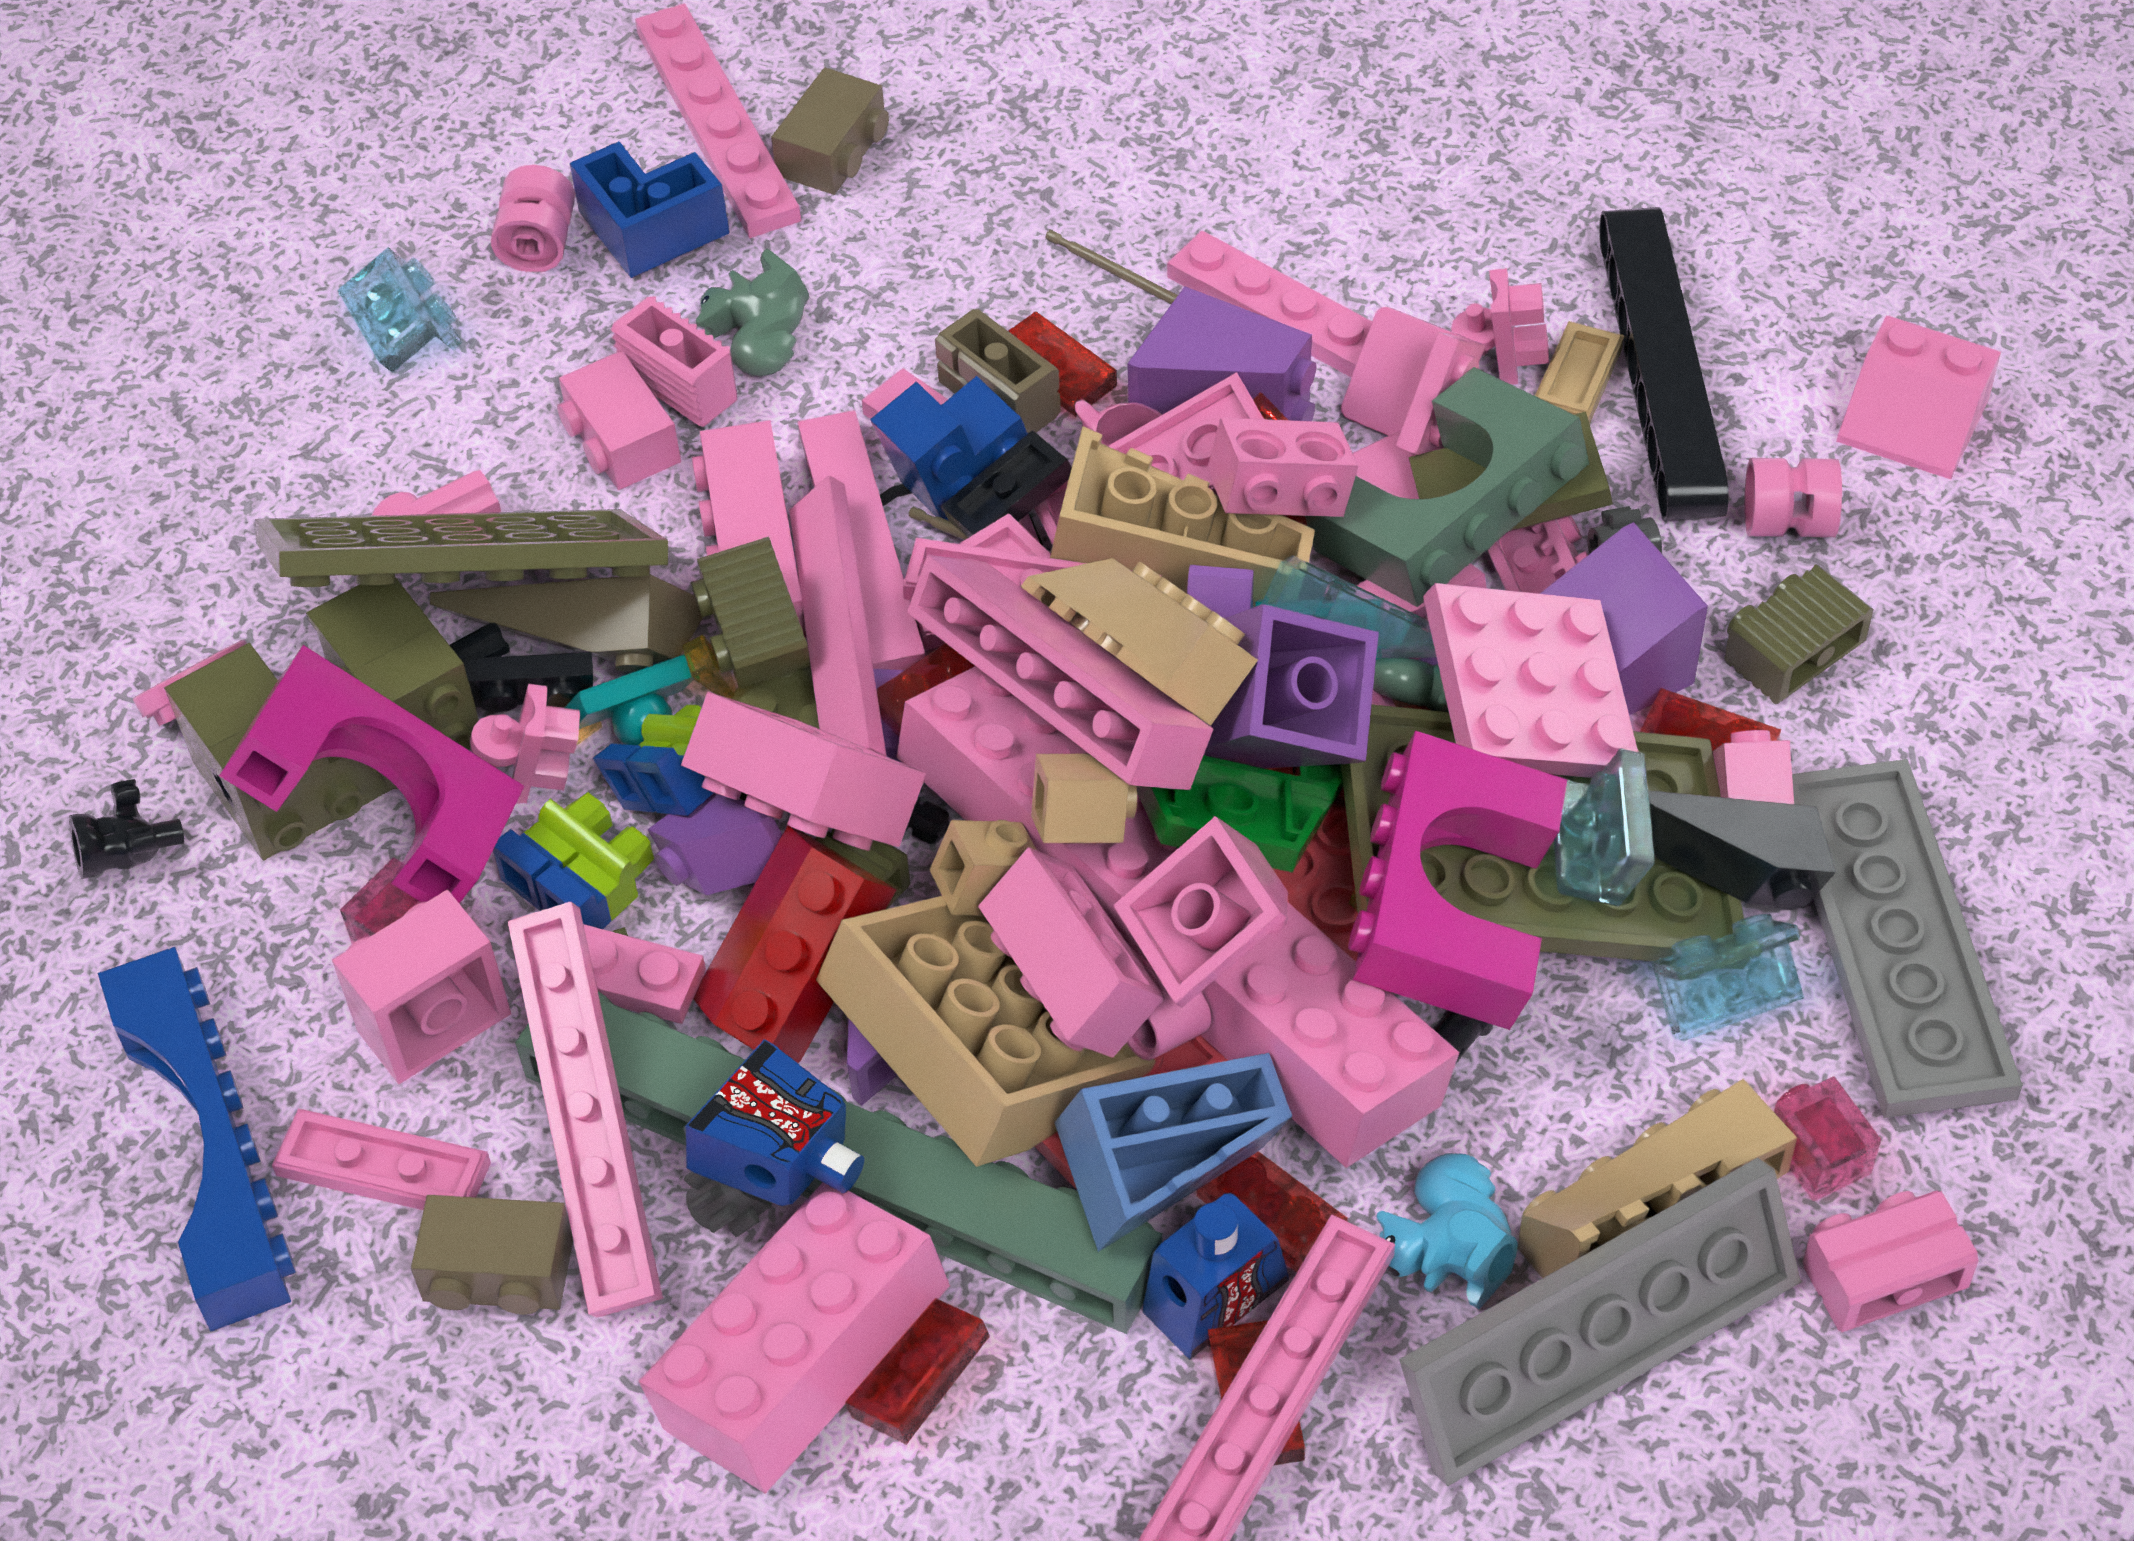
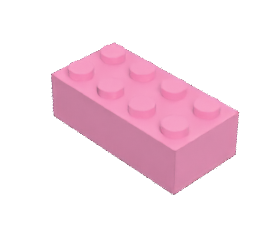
M822 1183L638 1382L662 1428L666 1432L766 1494L950 1287V1284L929 1234L850 1191L841 1193Z

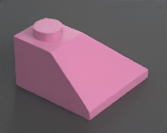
M1215 816L1113 906L1174 1003L1183 1008L1287 918L1288 891L1258 846Z

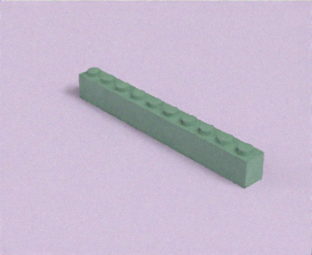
M598 992L625 1120L686 1146V1125L746 1059L729 1053L723 1045L714 1039L706 1036L693 1038L676 1031L654 1014L648 1012L636 1014L614 1005L605 995ZM528 1023L515 1044L525 1077L541 1084ZM833 1090L846 1104L845 1140L843 1145L864 1156L863 1169L859 1178L849 1190L850 1192L929 1234L937 1254L1124 1334L1128 1333L1144 1303L1153 1253L1163 1242L1162 1233L1155 1231L1148 1222H1145L1098 1252L1078 1191L1067 1187L1055 1189L1029 1178L1022 1169L1005 1161L990 1162L976 1167L953 1139L946 1136L930 1137L907 1127L901 1119L889 1112L882 1110L870 1112L851 1104L841 1094ZM815 1178L801 1195L809 1198L823 1182Z

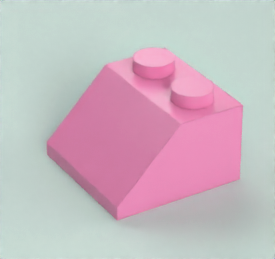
M1886 315L1866 354L1836 442L1952 479L1989 400L2001 352Z

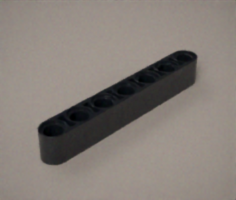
M1660 207L1602 211L1599 221L1600 248L1620 335L1624 336L1623 350L1663 521L1724 517L1727 514L1729 502L1726 470L1662 209Z

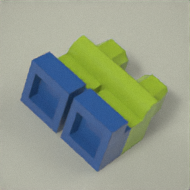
M687 704L675 715L648 714L642 723L643 742L639 745L611 743L593 757L594 762L624 810L653 813L656 811L663 814L688 816L714 793L701 787L705 778L704 775L681 766L701 711L699 705Z
M589 792L565 808H562L550 798L541 808L538 822L520 836L512 829L508 830L499 837L493 849L501 881L539 911L572 902L580 908L584 925L604 929L639 896L635 878L654 860V855L648 837L633 826H627L610 842H606L600 836L613 826L611 815L605 805Z

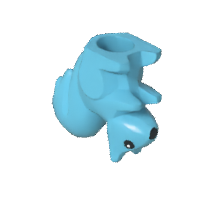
M1446 1153L1437 1156L1424 1165L1418 1172L1415 1180L1414 1192L1421 1207L1431 1215L1423 1223H1418L1385 1211L1377 1213V1220L1383 1228L1379 1236L1395 1244L1394 1257L1387 1268L1392 1275L1404 1277L1422 1270L1426 1274L1424 1289L1432 1292L1451 1273H1456L1467 1281V1299L1469 1304L1480 1309L1512 1273L1518 1249V1242L1511 1234V1229L1504 1212L1496 1203L1489 1199L1494 1194L1496 1187L1489 1179L1491 1172L1488 1168L1479 1163L1476 1158L1466 1154Z

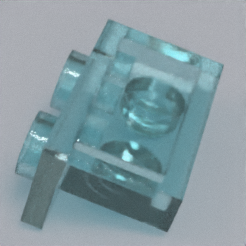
M387 247L337 291L379 363L393 373L434 337L440 339L452 350L462 344V341L452 326V323L457 320L455 313L439 295L432 293L430 290L435 284L431 274L414 257L406 262L392 249Z
M1620 748L1603 771L1595 773L1589 785L1567 780L1560 829L1554 839L1557 890L1561 894L1619 907L1655 864L1644 753Z
M1771 914L1747 917L1732 924L1733 934L1713 941L1710 935L1695 936L1681 940L1671 946L1673 955L1651 962L1673 1037L1677 1040L1686 1041L1804 999L1789 943L1801 938L1797 925L1775 921L1772 919Z

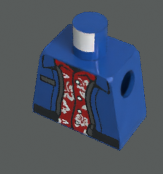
M765 1039L686 1125L687 1169L780 1206L793 1204L815 1178L841 1193L848 1192L861 1174L864 1166V1156L843 1145L846 1122V1104L843 1099L778 1047Z
M1223 1194L1216 1201L1202 1206L1193 1219L1163 1241L1154 1251L1143 1304V1313L1189 1360L1192 1359L1289 1281V1274L1278 1238L1234 1194ZM1186 1296L1187 1303L1182 1302L1180 1299Z

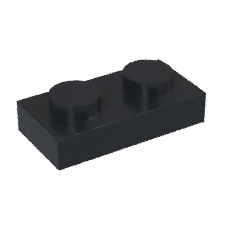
M1032 430L941 507L948 520L969 538L1007 514H1010L1019 522L1069 480L1072 467L1066 457Z
M592 652L464 659L465 671L475 707H481L489 712H505L516 708L518 705H523L528 684L547 686L546 706L565 708L578 692L593 687Z

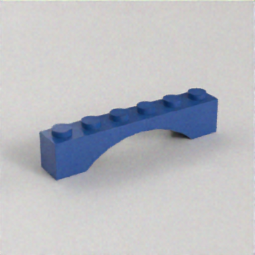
M172 947L97 973L112 1024L128 1059L155 1072L176 1088L199 1115L204 1142L202 1180L193 1212L183 1230L178 1245L195 1301L210 1332L292 1302L284 1277L296 1273V1269L283 1233L271 1237L266 1221L278 1217L277 1209L266 1179L262 1178L253 1182L249 1166L261 1162L248 1124L236 1127L232 1112L244 1107L231 1070L219 1074L215 1062L216 1059L227 1056L214 1018L202 1021L199 1008L210 1005V1000L198 967L185 971L176 947Z

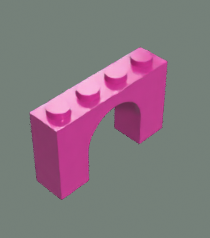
M302 645L271 690L219 775L277 812L314 760L324 757H342L361 762L377 770L388 778L404 795L415 819L414 840L391 884L421 903L431 900L448 889L460 904L479 880L524 788V785L304 645Z
M1415 730L1403 755L1395 752L1391 754L1381 782V790L1390 793L1388 805L1383 803L1380 806L1371 831L1370 842L1380 845L1378 856H1371L1360 885L1359 895L1369 898L1367 911L1360 910L1349 939L1348 949L1358 952L1353 980L1510 1030L1533 994L1542 938L1474 917L1451 905L1429 882L1421 863L1420 852L1439 845H1460L1537 869L1559 832L1567 779Z

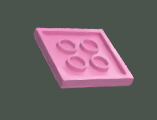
M1435 583L1426 592L1423 599L1456 744L1551 775L1629 781L1642 769L1600 600Z

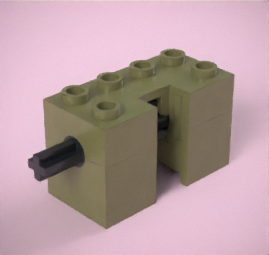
M396 577L395 583L388 585L359 584L306 612L308 621L317 631L326 660L467 750L471 748V733L479 718L465 671L464 659L502 657L510 652L509 645L502 637L501 630L495 622H490L449 645ZM249 642L164 687L194 765L264 861L280 851H288L297 847L307 836L336 820L350 818L365 804L398 788L383 774L366 764L348 758L324 757L311 762L303 777L276 812L219 776L278 681Z

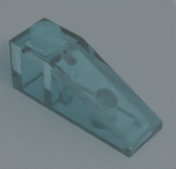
M1293 555L1280 562L1262 601V604L1379 632L1376 658L1436 657L1427 619Z

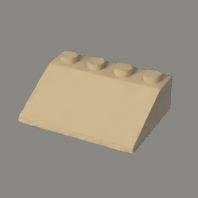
M943 896L842 920L816 981L976 1167L1028 1151L1056 1133L1057 1129L1054 1122L1081 1089L1140 1078L1149 1073L1156 1062L1154 1059L1149 1061L1140 1058L1131 1050L1127 1043L1113 1058L1084 1048L1082 1051H1076L1065 1045L1053 1033L1050 1027L1053 1019L1043 1003L1033 998L1022 986L1020 978L1023 973L1015 961L1003 953L992 941L991 933L994 930L985 916L951 915Z

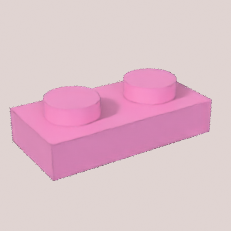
M584 925L597 991L605 995L614 1005L639 1013L648 1012L661 1019L682 1024L706 971L704 957L699 954Z

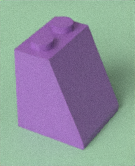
M1185 286L1127 363L1128 403L1144 404L1163 415L1237 372L1264 419L1312 421L1315 413V404L1310 402V387L1317 368L1316 362L1311 361L1312 334Z
M1634 522L1621 528L1540 593L1601 601L1629 716L1694 684L1708 605Z
M1265 604L1224 618L1245 633L1238 646L1254 656L1258 661L1210 726L1213 728V732L1204 755L1263 769L1350 764L1366 761L1379 632Z

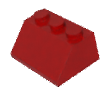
M787 826L704 974L693 1000L715 1026L751 1049L755 1050L765 1039L799 1063L834 1003L816 979L841 921L885 910L897 889L800 830Z

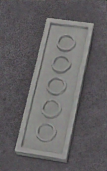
M1908 759L1792 774L1794 804L1817 806L1836 873L1816 894L1813 900L1883 1117L1889 1118L2018 1100L2023 1085Z
M1759 1158L1750 1161L1400 1358L1401 1368L1431 1468L1435 1475L1447 1486H1450L1800 1284L1801 1280L1775 1169Z

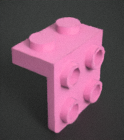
M1382 307L1376 311L1341 405L1342 414L1349 420L1388 436L1399 431L1400 434L1395 446L1417 455L1445 448L1442 445L1432 400L1473 367L1479 369V361L1486 345L1394 308Z

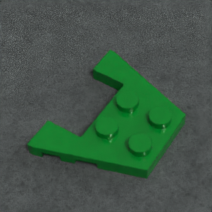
M1203 755L1190 790L1146 786L1136 787L1138 797L1161 844L1179 848L1216 816L1255 843L1272 868L1293 873L1343 788L1341 764L1293 767V775Z

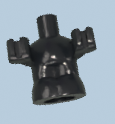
M131 779L111 784V794L114 803L113 816L95 818L89 814L69 815L71 842L81 879L95 877L108 869L133 868L138 864L150 861L156 855L159 848L184 844V833L180 819L150 824L140 816L136 804H139L141 799L139 788L136 786V780Z

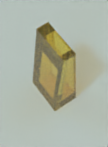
M702 634L682 645L691 676L712 693L732 699L737 689L731 670L723 673L720 672L712 646L706 637Z

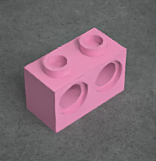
M1220 418L1207 470L1225 513L1344 517L1358 464L1338 422Z

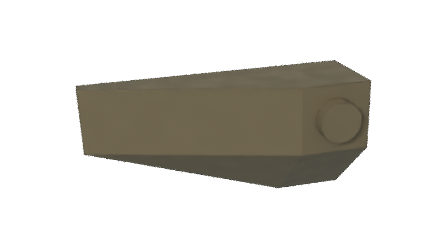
M651 574L641 577H609L430 592V605L485 625L495 622L502 630L576 652H592L593 657L615 663L616 670L631 673L653 665V662H664L680 656L703 619L693 594Z

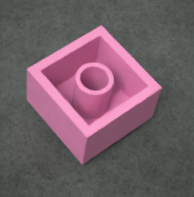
M448 889L427 902L413 906L400 919L370 937L357 940L344 953L332 959L357 1032L398 1084H401L512 1014L490 940Z

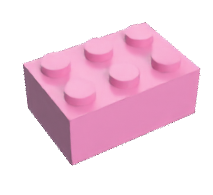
M708 691L681 766L705 776L701 787L734 800H739L741 792L748 794L744 806L778 819L782 818L784 811L791 814L787 823L788 826L821 838L826 837L830 827L835 829L832 838L866 851H870L873 840L900 847L926 773L799 720Z

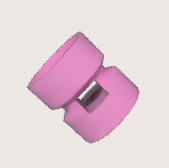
M534 164L520 166L510 171L504 179L499 201V211L496 214L491 236V247L495 256L505 265L518 271L546 272L556 267L562 260L575 201V190L572 183L562 173L550 167Z
M1785 458L1749 459L1744 494L1745 524L1748 536L1783 537L1789 528H1795L1801 537H1836L1842 509V475L1838 459L1802 458L1796 467H1791ZM1794 491L1802 492V501H1794Z

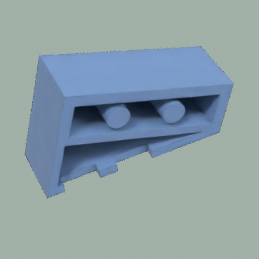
M1269 1053L1083 1088L1054 1123L1097 1250L1100 1252L1261 1150L1288 1122L1292 1114Z

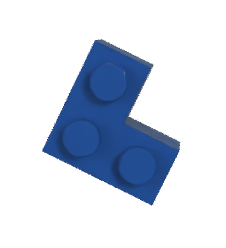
M620 141L569 163L579 213L630 278L730 234L722 184L696 152L645 174Z
M978 376L974 377L942 405L916 381L870 419L900 482L936 517L939 516L946 520L948 518L941 506L1028 434L1021 417Z

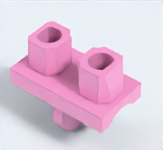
M1507 268L1489 270L1493 299L1491 309L1483 308L1482 305L1477 303L1470 304L1465 311L1458 314L1453 320L1451 331L1486 345L1482 356L1495 347L1500 379L1509 384H1518V366L1549 363L1546 324L1515 327L1518 325L1545 323L1542 284L1509 286Z
M528 684L518 722L505 714L489 715L481 718L474 725L470 737L471 750L481 759L494 767L514 765L512 778L524 785L517 801L518 804L527 803L531 786L564 791L568 776L570 753L574 754L578 742L580 710L546 706L547 686Z

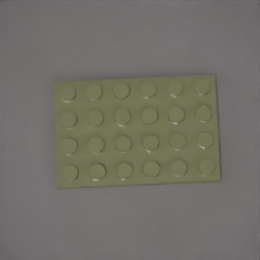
M621 509L255 519L256 544L279 577L290 578V585L294 587L330 585V576L336 575L356 576V583L361 585H388L395 583V574L399 573L421 574V581L427 583H452L460 581V572L463 571L485 572V579L492 581H515L524 579V570L526 569L549 570V577L556 579H578L587 577V568L590 567L612 568V575L641 577L650 575V566L668 565V539Z
M1372 704L1366 761L1341 764L1358 913L1360 910L1367 911L1369 898L1359 895L1360 885L1371 856H1378L1380 845L1370 842L1371 831L1380 806L1383 803L1388 805L1390 793L1381 790V782L1388 760L1393 752L1403 755L1415 730L1456 743L1449 712ZM1633 731L1642 769L1629 781L1554 775L1567 779L1560 829L1537 869L1460 845H1439L1420 852L1421 863L1429 882L1447 902L1474 917L1542 938L1540 952L1742 969L1751 956L1741 900L1615 838L1613 830L1614 824L1642 790L1721 797L1710 739Z

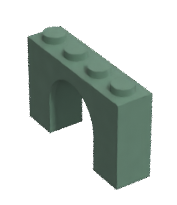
M1473 367L1433 399L1432 404L1443 447L1485 467L1486 470L1466 487L1451 494L1430 499L1398 497L1355 476L1344 517L1305 516L1308 527L1315 530L1313 538L1314 550L1418 607L1424 602L1423 596L1435 583L1447 584L1454 576L1484 551L1488 550L1496 541L1526 516L1534 512L1538 506L1589 465L1580 417Z

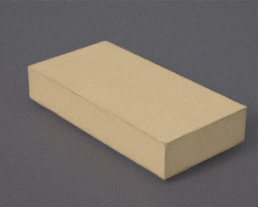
M1568 321L1535 396L1573 415L1586 412L1590 424L1623 349L1624 336Z

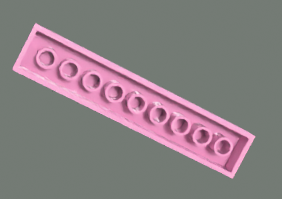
M976 666L905 701L896 757L903 764L925 772L924 783L963 819L972 821L1006 820L1022 822L1037 851L1073 865L1124 940L1147 960L1113 905L1178 848L1160 843L1138 794L1135 817L1126 818L1124 843H1043L1031 817L1036 754L1089 753ZM1288 903L1287 918L1202 990L1210 1008L1211 1025L1209 1030L1201 1036L1228 1061L1269 1053L1292 1114L1291 1118L1345 1168H1348L1442 1106L1459 1051L1391 992L1353 980L1356 961Z

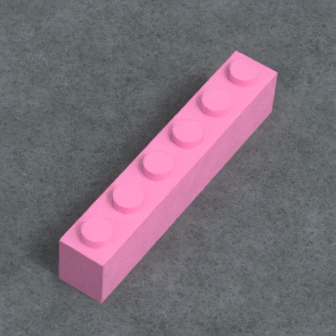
M927 555L907 610L910 616L1129 785L1190 790L1213 728L987 562Z

